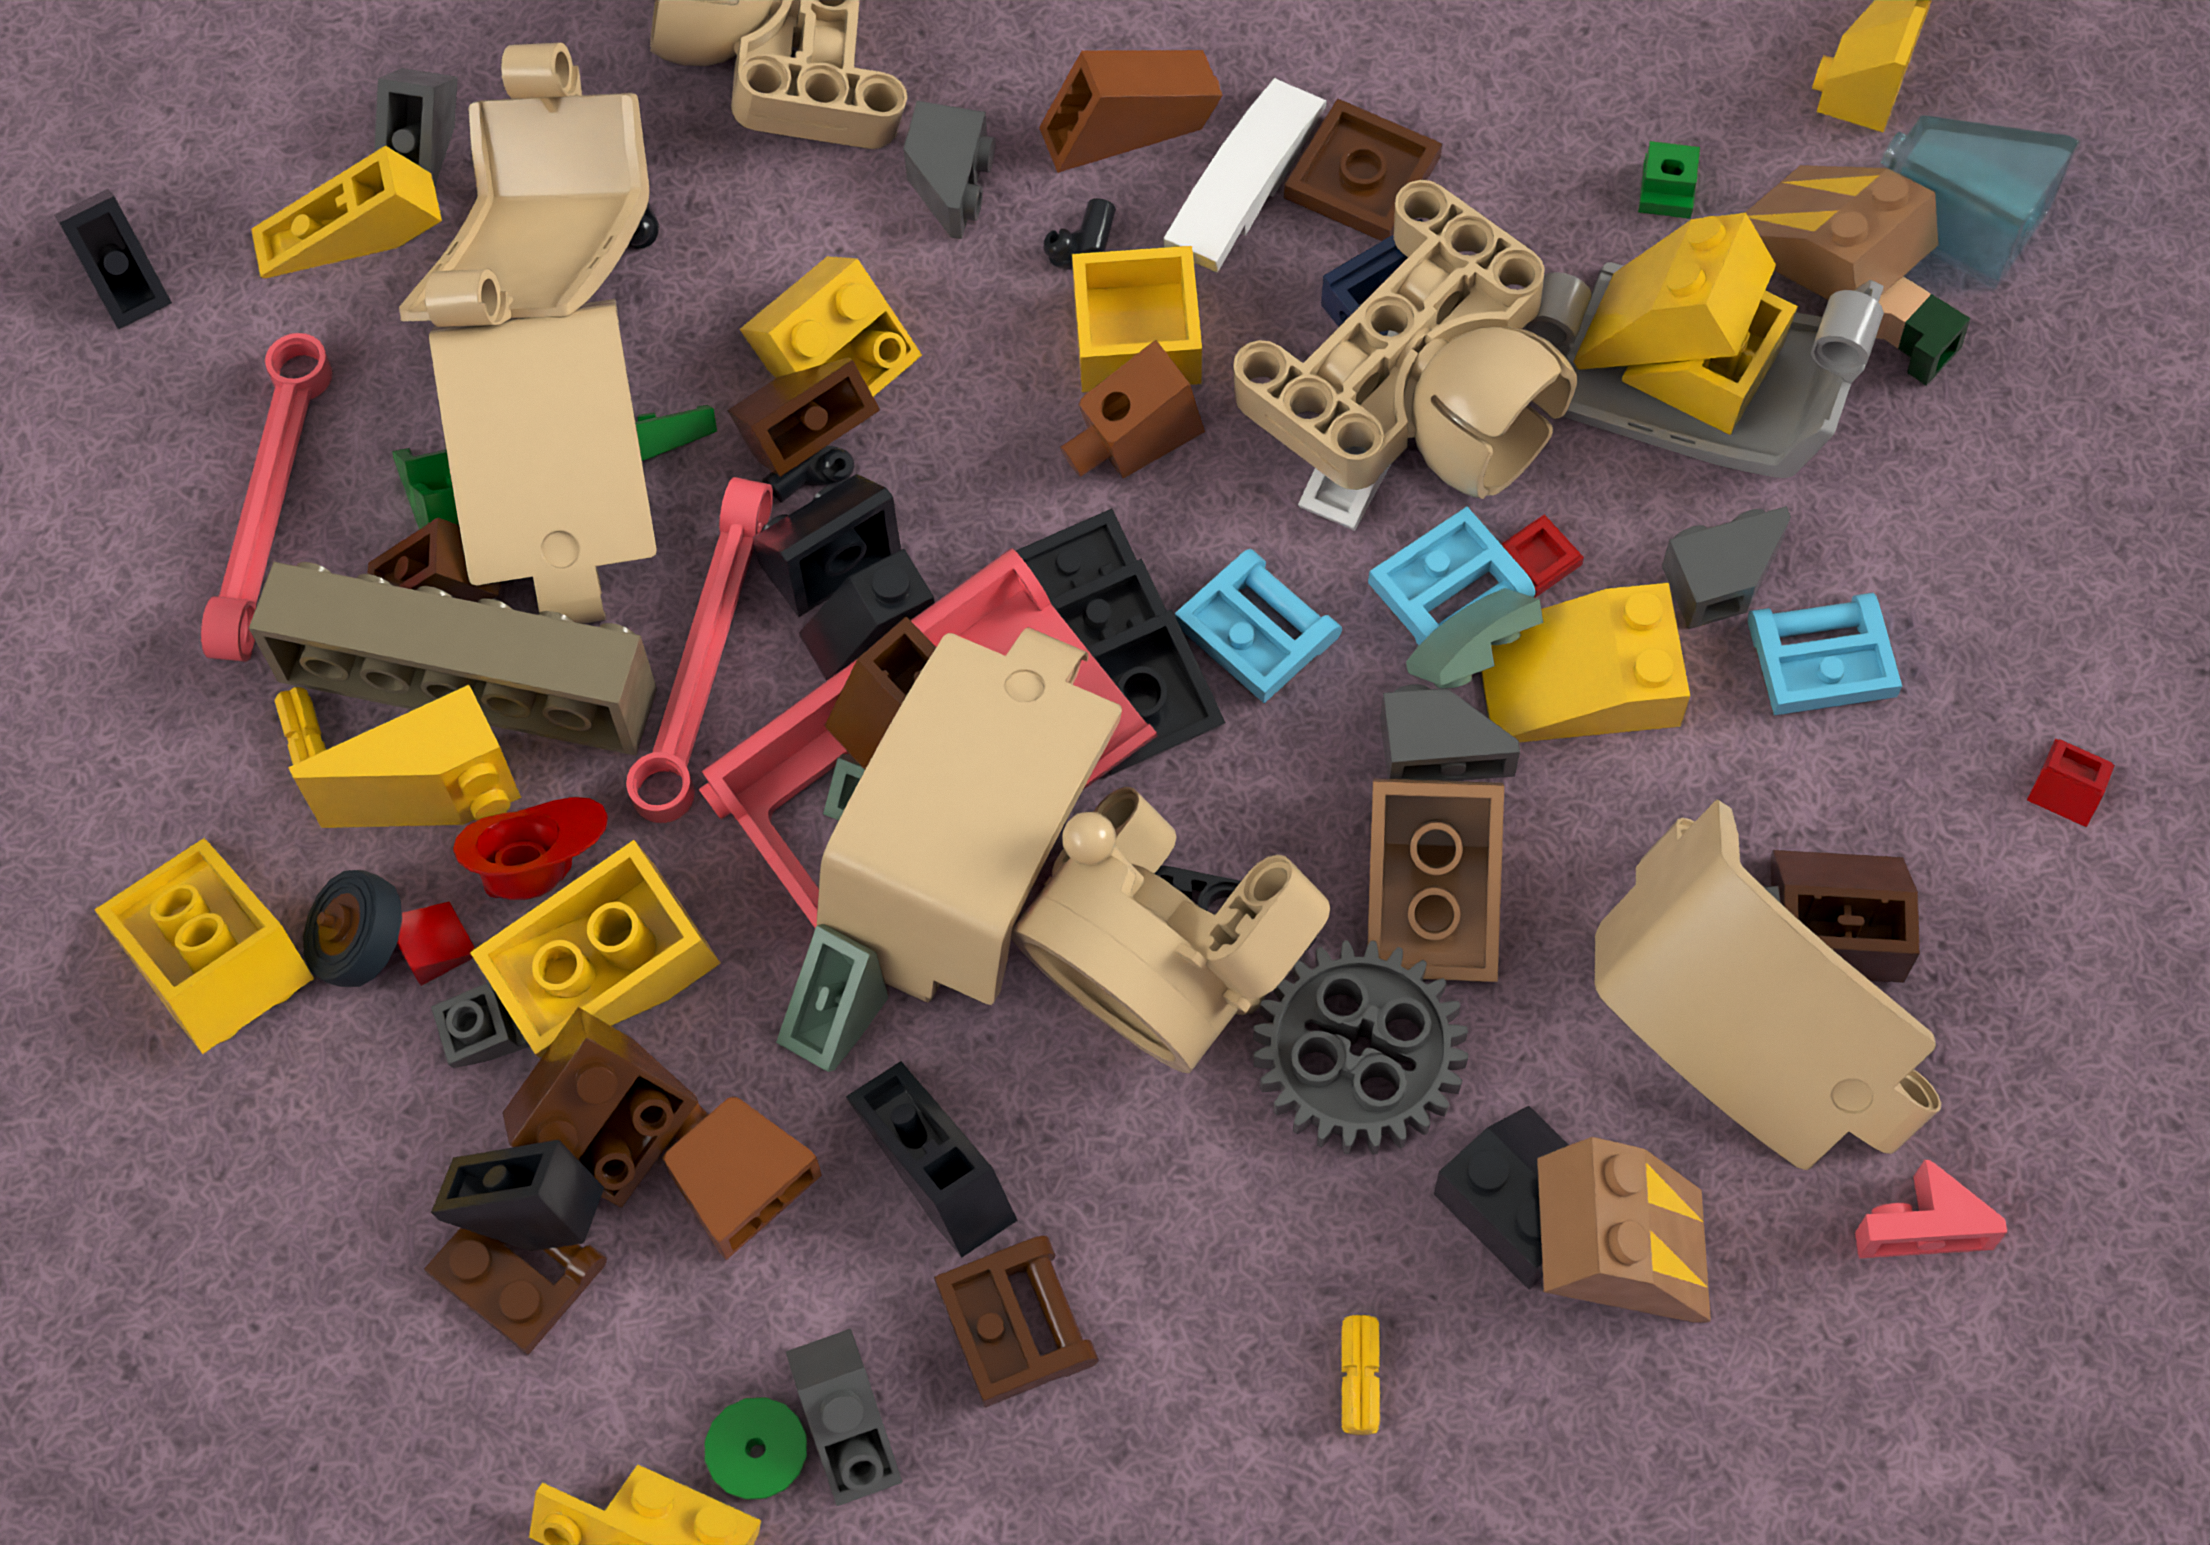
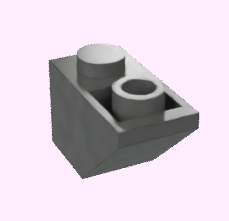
M916 101L903 148L907 180L949 236L962 239L967 220H978L982 205L983 187L977 185L980 171L990 172L992 169L996 139L995 137L987 136L986 113L983 111Z
M1787 506L1767 512L1763 509L1749 510L1738 515L1732 522L1708 529L1703 525L1693 526L1681 531L1673 539H1669L1662 568L1688 629L1747 613L1784 539L1791 518Z
M851 1328L785 1351L836 1505L840 1506L903 1483Z

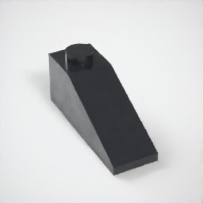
M902 1061L846 1096L850 1105L925 1213L961 1258L1018 1221L993 1167Z

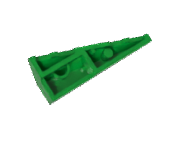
M709 405L697 406V409L657 417L655 412L639 414L638 422H635L642 461L717 432L714 408ZM410 448L392 451L395 465L418 528L421 529L436 518L459 525L447 449L413 456Z

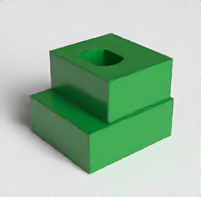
M1650 141L1648 152L1645 153L1638 213L1691 219L1700 147Z

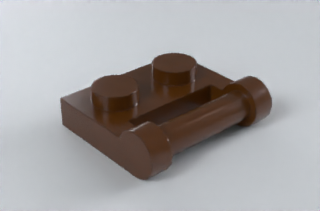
M459 1228L424 1270L433 1280L525 1354L529 1355L605 1267L607 1257L591 1245L582 1247L576 1244L543 1249L545 1253L566 1269L564 1275L554 1285L500 1241Z
M1037 1236L934 1276L936 1287L984 1408L1060 1377H1068L1088 1369L1099 1361L1090 1340H1083L1051 1262L1055 1259L1056 1254L1048 1236ZM1019 1272L1027 1273L1057 1346V1350L1042 1356L1037 1351L1008 1279V1276Z

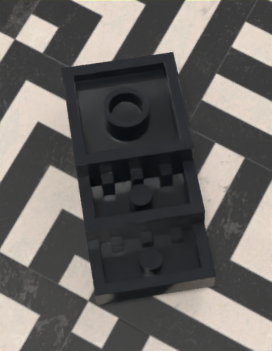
M1112 508L1015 550L1038 579L1052 606L1139 715L1157 732V736L1111 769L1109 771L1110 776L1226 723L1172 609L1166 610L1142 558L1136 559Z

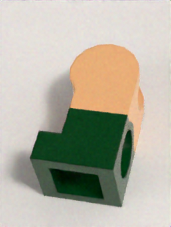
M1903 276L1880 296L1879 304L1882 306L1884 314L1876 338L1885 339L1908 355L1911 359L1907 373L1927 386L1962 348L1971 318Z

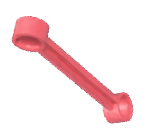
M293 333L279 338L270 346L265 357L266 369L275 390L219 597L213 596L209 599L203 614L201 642L203 652L207 658L247 662L251 658L255 639L249 630V626L256 610L260 588L309 402L311 399L322 394L332 379V368L323 345L318 339L308 334ZM306 355L319 361L315 369L306 376L294 379L280 376L282 366L296 356Z
M733 477L727 485L720 512L719 539L653 752L638 759L632 765L627 775L626 787L632 804L637 813L648 821L655 823L674 821L682 817L693 803L695 789L687 766L755 547L753 537L761 532L770 518L773 504L771 484ZM663 771L674 772L682 777L681 792L675 799L666 804L651 805L644 802L638 795V790L643 782L654 773Z

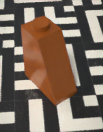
M1081 50L1039 129L1056 171L1059 173L1202 130L1223 94L1219 81L1213 74L1203 50Z

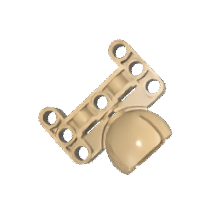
M655 0L650 51L655 55L684 66H708L725 62L737 55L731 109L737 122L746 128L760 132L877 149L889 144L896 137L907 101L905 87L893 75L854 68L859 0ZM792 47H797L795 58L791 57Z
M1428 180L1409 182L1396 195L1394 215V241L1396 247L1408 258L1304 363L1271 341L1258 340L1240 348L1234 358L1233 365L1235 400L1237 407L1247 417L1337 485L1346 489L1360 490L1368 488L1375 483L1380 475L1407 448V439L1415 437L1417 448L1426 464L1447 485L1467 496L1484 499L1486 495L1500 493L1517 479L1538 456L1552 436L1553 427L1551 423L1528 404L1533 401L1554 419L1563 417L1575 393L1577 374L1567 358L1549 341L1530 331L1522 330L1530 321L1535 319L1540 311L1545 268L1537 254L1441 185ZM1415 218H1427V219H1429V221L1420 222V221H1415V220H1413V219H1415ZM1473 251L1477 254L1469 256L1463 255L1459 252ZM1514 284V285L1523 286V287H1525V288H1524V289H1520V290H1515V289H1510V288H1508V287H1506V286H1507V285ZM1390 330L1399 334L1390 337L1383 336L1379 332ZM1257 377H1268L1273 379L1272 381L1263 384L1254 383L1250 381L1253 378ZM1306 411L1319 414L1318 417L1312 419H1304L1297 415ZM1356 446L1368 451L1363 454L1354 455L1343 450Z

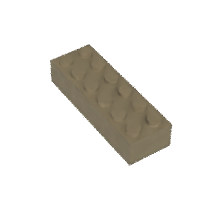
M273 562L249 626V630L276 680L280 683L411 710L470 685L490 726L635 756L637 755L657 692L641 636L635 635L633 631L624 626L604 623L600 627L576 623L569 617L554 611H542L538 615L516 611L507 604L494 599H480L478 602L452 598L445 591L429 586H422L417 590L393 586L388 581L370 574H360L357 578L333 574L328 569L310 562H300L296 566Z

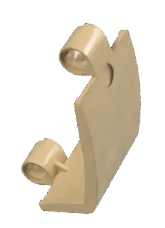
M563 43L509 45L505 48L501 64L502 79L507 94L512 99L479 100L469 106L471 149L478 191L477 199L458 234L442 257L400 305L401 321H432L437 327L500 325L511 318L569 316L588 301L609 276L624 253L649 201V181L639 101L636 94L582 95L579 66H573L568 48Z
M609 299L584 303L574 313L563 317L511 318L500 325L434 326L429 332V341L452 486L470 583L477 586L533 576L539 612H558L581 624L606 620L601 600L602 591L597 566L651 558L656 555L657 551L619 329L616 300Z
M1029 627L1025 628L1006 656L953 633H947L943 636L922 669L854 790L826 846L820 868L816 924H825L876 952L885 984L927 1003L934 997L940 983L988 1005H992L1001 991L1012 928L1068 816L1120 722L1122 707L1119 704L1073 685L1082 660L1088 661L1089 654L1086 651Z
M1717 799L1695 822L1687 818L1678 819L1641 858L1640 863L1636 866V885L1601 921L1595 934V987L1599 996L1647 1045L1699 1092L1762 1143L1797 1168L1810 1169L1847 1132L1854 1134L1883 1153L1892 1154L1896 1152L1941 1109L1939 1095L1925 1077L1914 1070L1935 1049L1936 1043L1933 1033L1826 945L1742 867L1739 853V835L1732 809Z

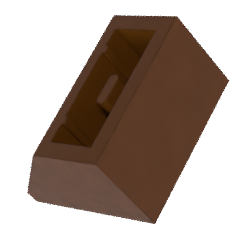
M907 616L856 660L824 725L827 731L864 770L867 768L907 694L936 649V646Z
M1786 850L1772 851L1771 886H1778L1780 903L1869 981L1905 982L1920 955L1918 891L1903 857Z
M577 1007L502 1114L508 1142L511 1147L560 1140L604 1187L601 1197L622 1208L695 1108L698 1099L634 1039Z

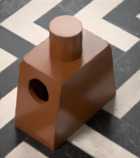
M1155 340L1081 398L1078 405L1087 429L1060 446V449L1079 477H1082L1108 459L1124 479L1205 432L1190 383L1158 341Z
M735 1096L727 1098L710 1114L697 1103L674 1135L678 1142L667 1150L662 1158L674 1183L719 1253L726 1260L822 1176L817 1157L810 1149Z

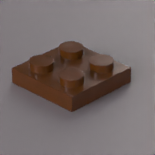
M1337 98L1284 184V199L1383 241L1394 234L1396 195L1409 182L1427 180L1441 158L1443 143Z

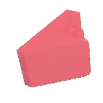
M1924 1160L1913 1176L1919 1211H1913L1912 1205L1907 1203L1881 1205L1872 1209L1871 1214H1866L1855 1231L1859 1258L1994 1250L2006 1235L2007 1227L2005 1218L1930 1160Z

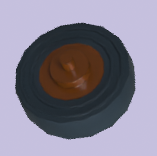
M363 870L343 871L327 882L316 896L308 913L303 934L304 958L309 970L326 983L339 987H361L380 973L395 949L402 923L401 900L395 887L380 876Z

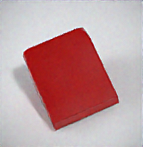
M2055 738L2027 801L2087 827L2105 793L2115 765L2097 755Z
M450 901L402 913V923L397 944L420 986L473 959L470 952L475 947Z

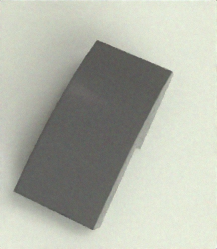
M489 982L431 1006L448 1065L452 1068L490 1061L530 1047Z

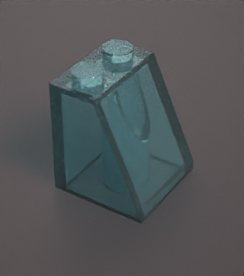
M1921 115L1908 135L1899 131L1894 136L1882 157L1881 164L1935 192L1938 246L1929 254L1996 289L2052 208L2080 141L2069 135Z

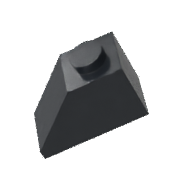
M109 189L54 214L117 329L123 328L172 303L120 205Z
M902 549L850 575L804 626L799 635L827 681L858 659L906 616L912 620L935 603L934 596L906 550Z
M553 1140L453 1157L431 1213L439 1221L528 1251L570 1246L585 1242L604 1187L560 1140Z

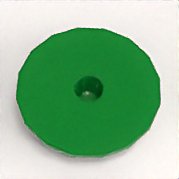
M766 1397L745 1398L727 1406L712 1421L705 1438V1462L712 1479L726 1493L745 1500L767 1499L786 1490L800 1475L807 1457V1436L799 1417L785 1404ZM753 1446H762L764 1454L761 1457L753 1458L751 1456Z

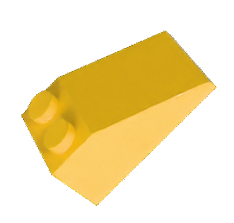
M1746 213L1691 219L1614 272L1573 362L1578 370L1737 356L1776 266Z
M1669 583L1609 588L1541 609L1542 624L1520 631L1521 636L1516 641L1502 645H1491L1495 666L1481 671L1488 718L1519 742L1681 727L1690 699Z
M470 685L288 767L321 828L464 825L473 820L478 821L484 817L506 813L511 806V802L521 798L502 750Z
M205 838L94 909L170 1014L202 1054L220 1042L233 1037L239 1029L273 1006L286 1001L295 991L314 979L282 925Z
M635 840L622 847L470 952L529 1046L539 1058L545 1054L577 1007L612 1026L668 1001L721 964L655 864Z

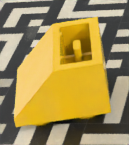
M827 256L739 329L764 366L774 377H781L849 357L854 361L873 397L922 356L858 258Z
M1765 290L1737 356L1629 365L1623 374L1622 382L1731 435L1782 349L1798 306Z

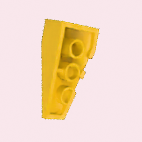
M1874 0L1842 35L1835 57L1823 55L1812 89L1822 92L1816 112L1884 133L1932 0Z

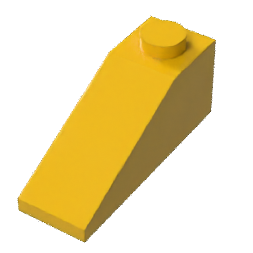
M385 145L251 228L260 277L265 279L398 248L440 223L442 219L432 174Z

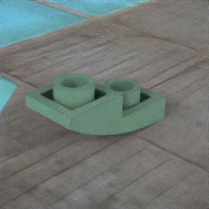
M1504 588L1468 605L1435 629L1417 647L1406 661L1408 673L1430 681L1438 688H1455L1469 683L1472 680V674L1495 666L1491 645H1502L1516 641L1521 636L1520 631L1543 623L1540 599Z

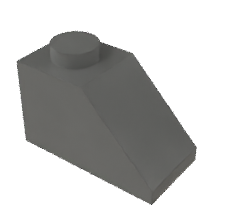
M401 68L378 78L374 152L386 145L430 172L435 187L455 128L458 77Z
M1412 684L1400 687L1394 692L1383 693L1380 722L1387 779L1464 781L1515 777L1520 756L1519 741L1448 688L1430 689L1425 685Z

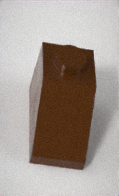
M847 357L777 377L727 411L758 462L781 477L879 412L880 408L854 361Z
M441 518L431 521L368 563L367 574L380 577L393 586L417 590L422 586L434 587L445 591L452 598L472 602L497 597L502 583L501 581L477 586L470 583L460 527Z

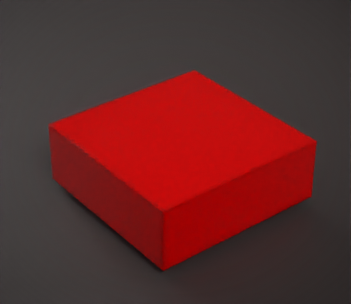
M1545 514L1501 544L1531 579L1535 588L1534 598L1583 565V555Z

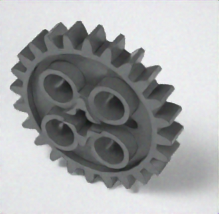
M1343 941L1340 959L1332 960L1322 947L1316 948L1315 956L1316 968L1311 970L1306 964L1298 960L1292 967L1295 984L1283 979L1273 990L1281 1002L1262 1000L1260 1003V1015L1271 1023L1254 1025L1253 1040L1268 1047L1254 1052L1253 1064L1254 1067L1272 1069L1260 1079L1261 1092L1281 1090V1093L1274 1102L1273 1112L1277 1116L1295 1109L1297 1114L1293 1124V1132L1299 1134L1308 1126L1314 1124L1318 1127L1317 1146L1321 1148L1329 1141L1333 1133L1341 1135L1344 1154H1350L1356 1137L1366 1139L1372 1155L1378 1154L1381 1135L1389 1134L1392 1141L1399 1148H1402L1406 1142L1405 1126L1409 1124L1419 1133L1426 1135L1429 1132L1430 1121L1425 1111L1428 1110L1436 1115L1445 1117L1450 1104L1441 1092L1459 1094L1463 1080L1450 1070L1466 1068L1469 1054L1460 1049L1453 1048V1046L1466 1041L1468 1028L1448 1023L1459 1015L1461 1005L1459 1001L1439 1002L1445 992L1447 982L1442 978L1426 985L1423 982L1427 962L1424 960L1416 963L1409 970L1401 967L1403 949L1397 947L1392 952L1387 961L1379 959L1376 941H1370L1364 957H1355L1349 941ZM1342 994L1354 999L1359 1009L1351 1015L1338 1016L1330 1012L1324 1003L1328 998ZM1406 1019L1416 1024L1421 1034L1413 1040L1401 1041L1392 1037L1386 1030V1026L1393 1020ZM1310 1022L1319 1025L1322 1031L1310 1032L1306 1030L1305 1025ZM1359 1036L1371 1040L1370 1048H1366L1361 1056L1350 1053L1351 1044H1355ZM1318 1052L1330 1057L1335 1067L1327 1074L1313 1075L1305 1071L1299 1064V1061L1308 1053ZM1410 1061L1416 1068L1413 1071H1407L1398 1062ZM1369 1078H1385L1396 1088V1094L1386 1100H1375L1364 1093L1361 1085Z

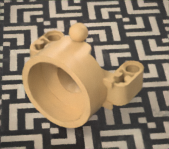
M1123 787L1107 795L1093 812L1078 813L1067 822L1063 831L1062 845L1064 849L1054 863L1053 877L1048 878L1044 883L1045 887L1013 926L1011 939L1039 970L1081 1006L1150 1056L1177 1071L1188 1074L1197 1065L1235 1014L1246 1015L1255 1012L1260 1008L1261 1001L1265 1000L1266 994L1273 991L1282 982L1324 927L1329 917L1330 905L1328 899L1286 856L1274 855L1260 861L1247 873L1216 915L1200 908L1177 888L1155 874L1174 848L1176 841L1175 829L1134 788Z

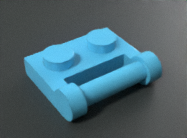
M1465 507L1370 570L1368 578L1369 585L1412 633L1418 645L1450 617L1489 594L1507 588L1531 597L1535 596L1534 585L1526 572L1468 507ZM1488 572L1498 581V584L1440 623H1437L1428 613Z
M1248 549L1241 553L1175 613V617L1183 633L1261 702L1265 703L1315 656L1321 655L1339 638L1342 626L1329 615L1320 617L1265 569L1266 561L1253 549ZM1248 586L1300 631L1302 635L1296 640L1291 638L1244 597L1239 590Z
M1875 593L1854 595L1852 601L1847 603L1772 613L1770 608L1749 611L1748 626L1753 645L1757 649L1774 715L1898 697L1902 683ZM1857 627V631L1860 632L1857 635L1783 646L1780 641L1782 637Z

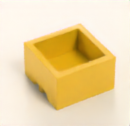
M1192 246L1072 254L1082 392L1091 391L1155 340L1158 341L1190 385L1202 384V341Z

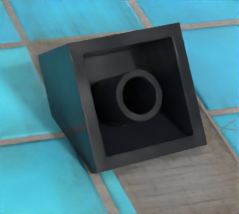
M858 474L841 484L833 483L824 487L815 495L810 503L790 515L783 514L773 518L762 528L759 534L753 537L759 565L798 617L828 600L850 575L901 550L892 494L886 487Z
M1530 1106L1487 1127L1439 1171L1434 1195L1528 1290L1543 1278L1537 1158L1569 1146Z

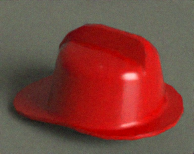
M569 797L553 800L516 812L484 817L466 826L456 837L453 852L460 865L471 872L479 873L485 892L489 897L507 900H529L552 891L565 878L571 869L572 858L595 844L604 833L608 815L603 805L591 798Z

